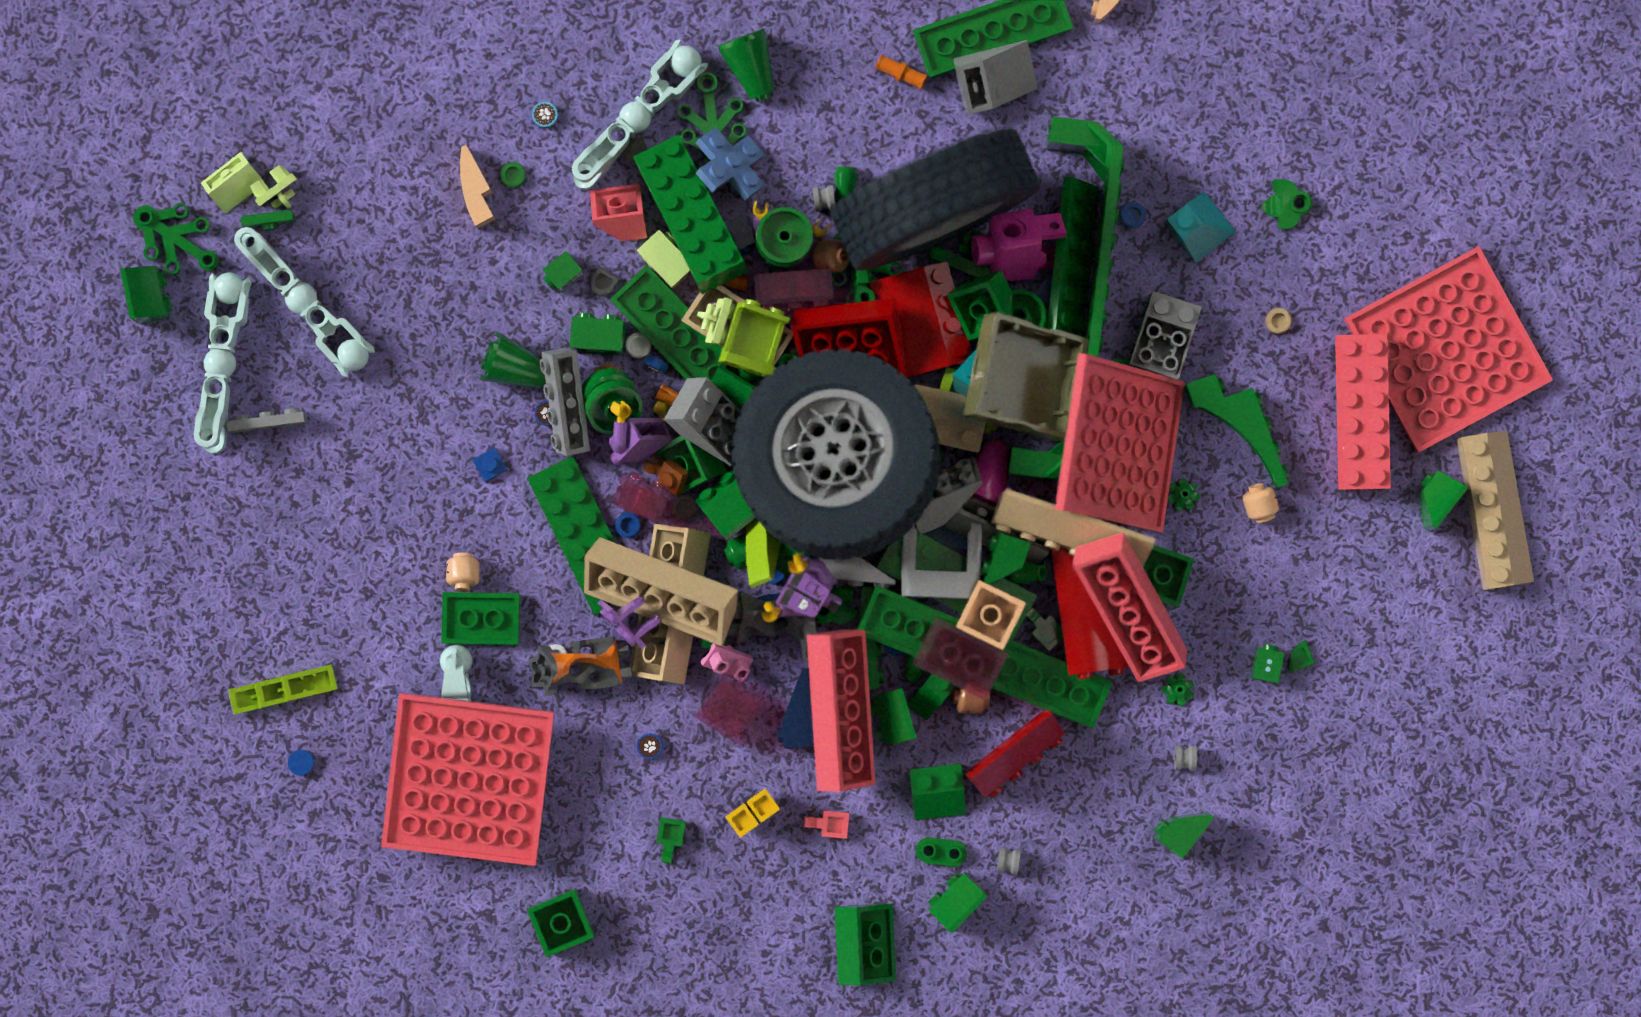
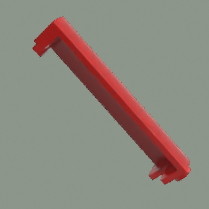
M1061 547L1059 551L1051 549L1069 675H1077V679H1086L1093 677L1092 672L1108 671L1109 676L1124 674V669L1130 667L1073 566L1074 556L1069 555L1070 550Z

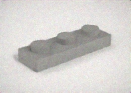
M299 408L285 409L284 414L274 415V411L261 412L257 418H249V415L233 416V421H227V429L230 433L308 424L307 413L300 412Z

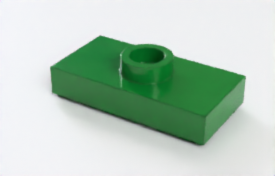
M291 210L241 217L242 227H262V231L277 230V225L296 223L295 213Z

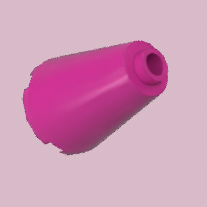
M999 439L986 441L975 458L983 484L972 497L996 507L999 494L1004 492L1007 487L1010 449L1006 447L1004 441Z

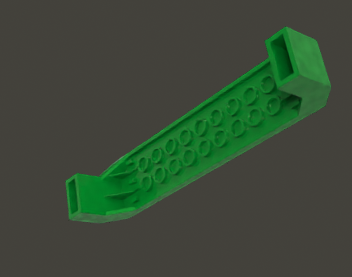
M1052 116L1049 124L1046 150L1082 154L1104 182L1085 338L1089 339L1086 354L1098 357L1103 346L1101 329L1105 325L1106 320L1104 304L1108 300L1109 295L1107 279L1111 275L1113 260L1110 259V253L1115 245L1116 234H1113V228L1118 220L1119 209L1116 208V203L1120 199L1122 183H1119L1121 173H1123L1125 158H1122L1123 145L1099 122ZM1066 440L1060 442L1049 452L1012 447L1009 453L1008 477L1053 482L1061 474Z

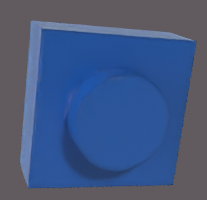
M495 447L473 459L484 482L507 471Z

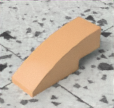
M467 145L461 147L460 157L463 196L474 225L479 229L495 220L484 199L492 191Z

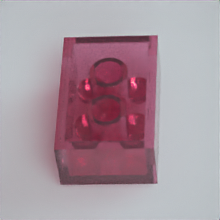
M831 268L754 274L756 302L761 303L760 308L769 310L770 307L776 309L788 308V312L794 313L796 309H803V307L834 305Z
M936 616L913 663L917 667L986 700L1009 654L1005 650L985 642Z

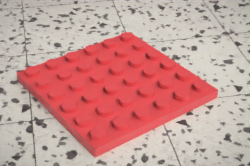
M1480 246L1343 319L1352 335H1388L1389 403L1416 453L1425 450L1553 381Z
M1078 354L1055 509L1163 533L1185 382L1089 354Z
M400 692L381 847L536 866L555 711Z

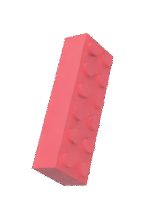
M1335 335L1338 490L1391 489L1388 335Z
M1124 532L1076 547L1073 566L1136 680L1141 682L1186 668L1187 648Z
M837 630L807 635L817 791L842 792L876 785L865 630Z

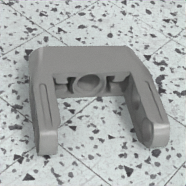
M973 522L970 524V531L967 534L966 572L915 570L917 531L913 523V528L903 535L902 596L970 599L980 579L982 524Z

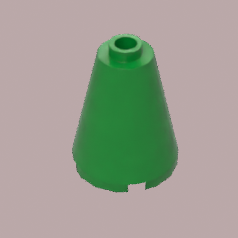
M765 29L751 32L718 45L720 54L750 99L755 98L757 102L770 98V92L774 91Z
M496 331L493 336L498 338L496 343L490 341L481 365V369H484L485 373L484 376L479 374V380L542 388L543 384H546L545 374L542 373L540 367L541 359Z

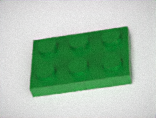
M442 592V644L519 645V593Z

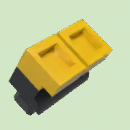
M764 788L726 815L725 818L741 838L758 826L759 823H762L779 811L780 808L766 788Z

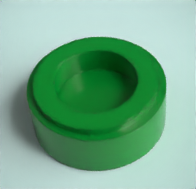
M509 162L501 169V180L507 187L518 188L526 180V171L521 164Z

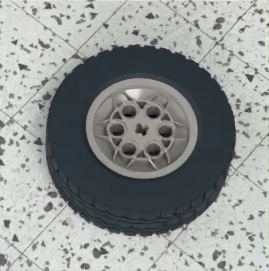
M1001 128L948 145L890 171L838 202L831 209V216L853 266L857 271H864L918 254L987 223L993 215L1006 213L1037 193L1040 189V182L1017 131L1014 128Z
M834 349L821 350V353L816 351L804 354V357L800 358L798 356L789 360L787 365L782 364L773 370L774 373L772 375L768 374L760 382L759 388L755 387L749 395L750 400H746L740 412L742 416L738 417L735 426L736 433H734L732 444L734 448L732 450V462L735 478L742 497L755 517L771 535L784 545H788L789 548L800 553L804 552L805 555L816 558L821 557L822 559H853L852 557L854 556L859 558L870 555L869 552L872 551L874 553L886 548L885 545H891L899 540L902 534L905 535L913 528V523H917L924 514L923 510L927 509L937 486V477H939L941 464L937 430L925 401L916 387L899 370L888 363L885 364V361L874 356L869 357L868 354L857 351L852 353L851 350L838 349V352H835ZM843 423L851 424L849 431L845 433L838 431ZM825 428V433L821 437L813 436L815 429ZM864 442L867 444L863 452L854 451L858 443ZM835 448L836 450H839L840 453L838 455H835L831 453V450ZM809 451L816 452L814 459L811 461L803 460L805 453ZM848 467H857V472L855 473V475H845V471ZM823 471H831L832 474L828 480H819V476Z

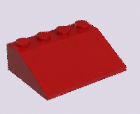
M948 261L924 266L868 283L869 289L875 295V300L891 298L896 300L902 329L907 378L945 370L947 367L961 366L971 356L972 351L969 340L947 297L955 288Z
M895 298L795 310L791 329L800 358L804 357V354L815 351L821 353V350L834 349L835 352H838V349L851 350L852 353L857 351L868 354L869 357L874 356L885 361V364H890L906 378L908 377L901 322Z
M1044 709L964 774L984 798L988 795L990 798H993L1003 790L1001 785L1009 779L1013 782L1023 774L1021 768L1028 763L1033 766L1043 758L1041 752L1048 747L1053 750L1063 742L1061 736L1065 733L1050 710Z

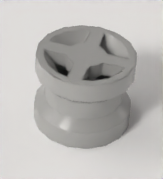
M828 185L823 189L812 187L815 212H821L822 209H829L831 211L835 206L833 185Z
M1175 745V771H1181L1183 768L1196 771V746L1190 745L1188 748H1183L1181 745Z
M1000 847L996 872L1009 871L1012 875H1017L1021 850L1007 851L1006 848Z

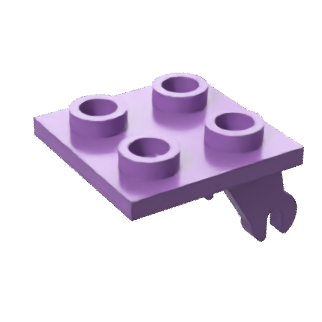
M638 596L617 611L600 600L598 602L602 608L600 614L615 628L619 627L616 630L617 633L632 647L637 644L643 649L646 645L640 637L651 628L657 626L661 618L654 615L631 630L623 619L643 605L645 600L642 597Z

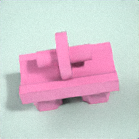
M713 643L708 655L701 660L702 666L712 669L716 673L726 674L734 677L735 680L743 682L750 673L749 666L754 659L752 655L732 649L730 644L726 643L725 646H720Z

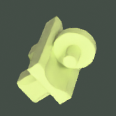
M279 164L269 172L277 182L275 186L269 189L262 178L250 186L257 198L255 201L259 206L277 195L278 198L271 203L274 209L282 204L287 209L292 207L288 200L296 195L294 191L289 189L284 194L281 191L297 180V178Z
M726 297L724 299L718 298L716 307L708 304L706 312L698 311L696 317L703 320L701 329L708 331L705 343L711 345L724 344L728 329L724 328L727 319L732 320L736 307L735 304H732V299Z

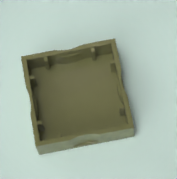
M997 312L984 315L963 416L1053 441L1066 440L1078 354H1086L1089 339L1060 330L1044 329L1028 321Z

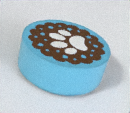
M540 102L533 108L532 118L539 127L549 128L557 122L558 112L553 104Z

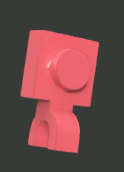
M823 810L822 818L804 816L803 826L821 828V836L847 839L849 813Z

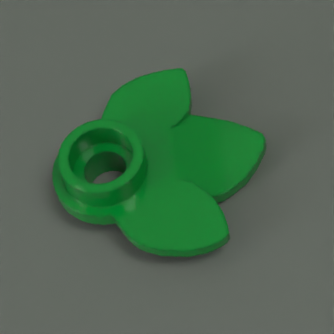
M1276 179L1272 181L1275 195L1269 197L1261 205V209L1267 215L1278 218L1279 229H1291L1297 225L1301 216L1306 215L1311 210L1312 199L1308 193L1298 191L1292 181ZM1301 199L1304 202V206L1297 208L1295 200Z
M842 586L833 589L832 587L830 593L843 600L836 613L828 609L827 615L821 616L819 610L815 617V622L818 624H828L832 621L838 625H843L853 621L858 615V612L850 606L854 599V588L852 586Z

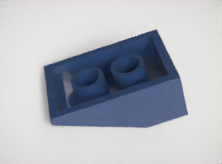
M802 668L781 722L782 727L777 728L778 744L783 743L784 748L814 746L808 668Z

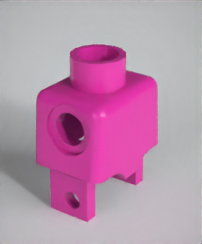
M1025 209L993 215L990 219L988 234L974 235L972 237L971 250L975 265H989L991 273L1002 270L1007 282L1034 280L1037 271L1052 270L1054 268L1055 248L1053 244L1042 246V240L1066 238L1067 232L1061 214L1034 216L1032 209Z

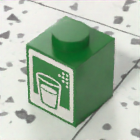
M567 251L542 269L546 274L543 279L552 290L556 287L560 292L584 274Z

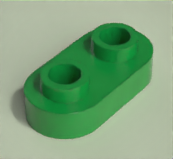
M925 837L916 845V855L924 863L955 867L964 863L967 857L965 846L956 840ZM926 846L933 847L934 851L931 855L924 853ZM952 849L959 851V856L955 859L949 856V852Z

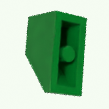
M937 666L907 705L925 720H928L960 680L946 669Z

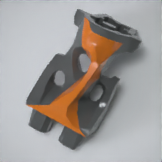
M615 636L570 642L569 647L572 648L573 654L559 653L546 645L538 646V654L529 659V666L532 672L531 688L543 687L545 696L555 694L557 687L565 683L577 684L579 690L601 689L622 685L623 680L632 677L630 665H619L618 655L628 654V643L625 640H616ZM583 647H589L592 652L591 654H582L580 650ZM574 663L580 664V669L576 674H572L570 671ZM591 673H596L598 676L596 681L592 682L589 679Z

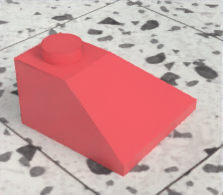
M640 183L590 190L592 222L594 226L620 241H636L647 238Z

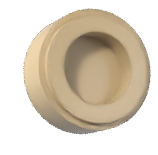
M1282 308L1271 310L1265 318L1267 329L1274 334L1286 332L1292 322L1290 314Z

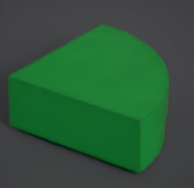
M1306 640L1301 641L1292 650L1293 652H1291V658L1289 659L1291 673L1316 664Z

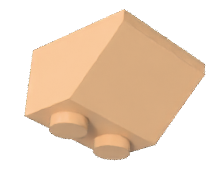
M978 580L956 627L1003 650L1026 603Z

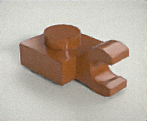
M655 455L652 462L646 459L643 465L645 472L658 475L657 482L675 496L683 492L689 472L673 460L663 461Z

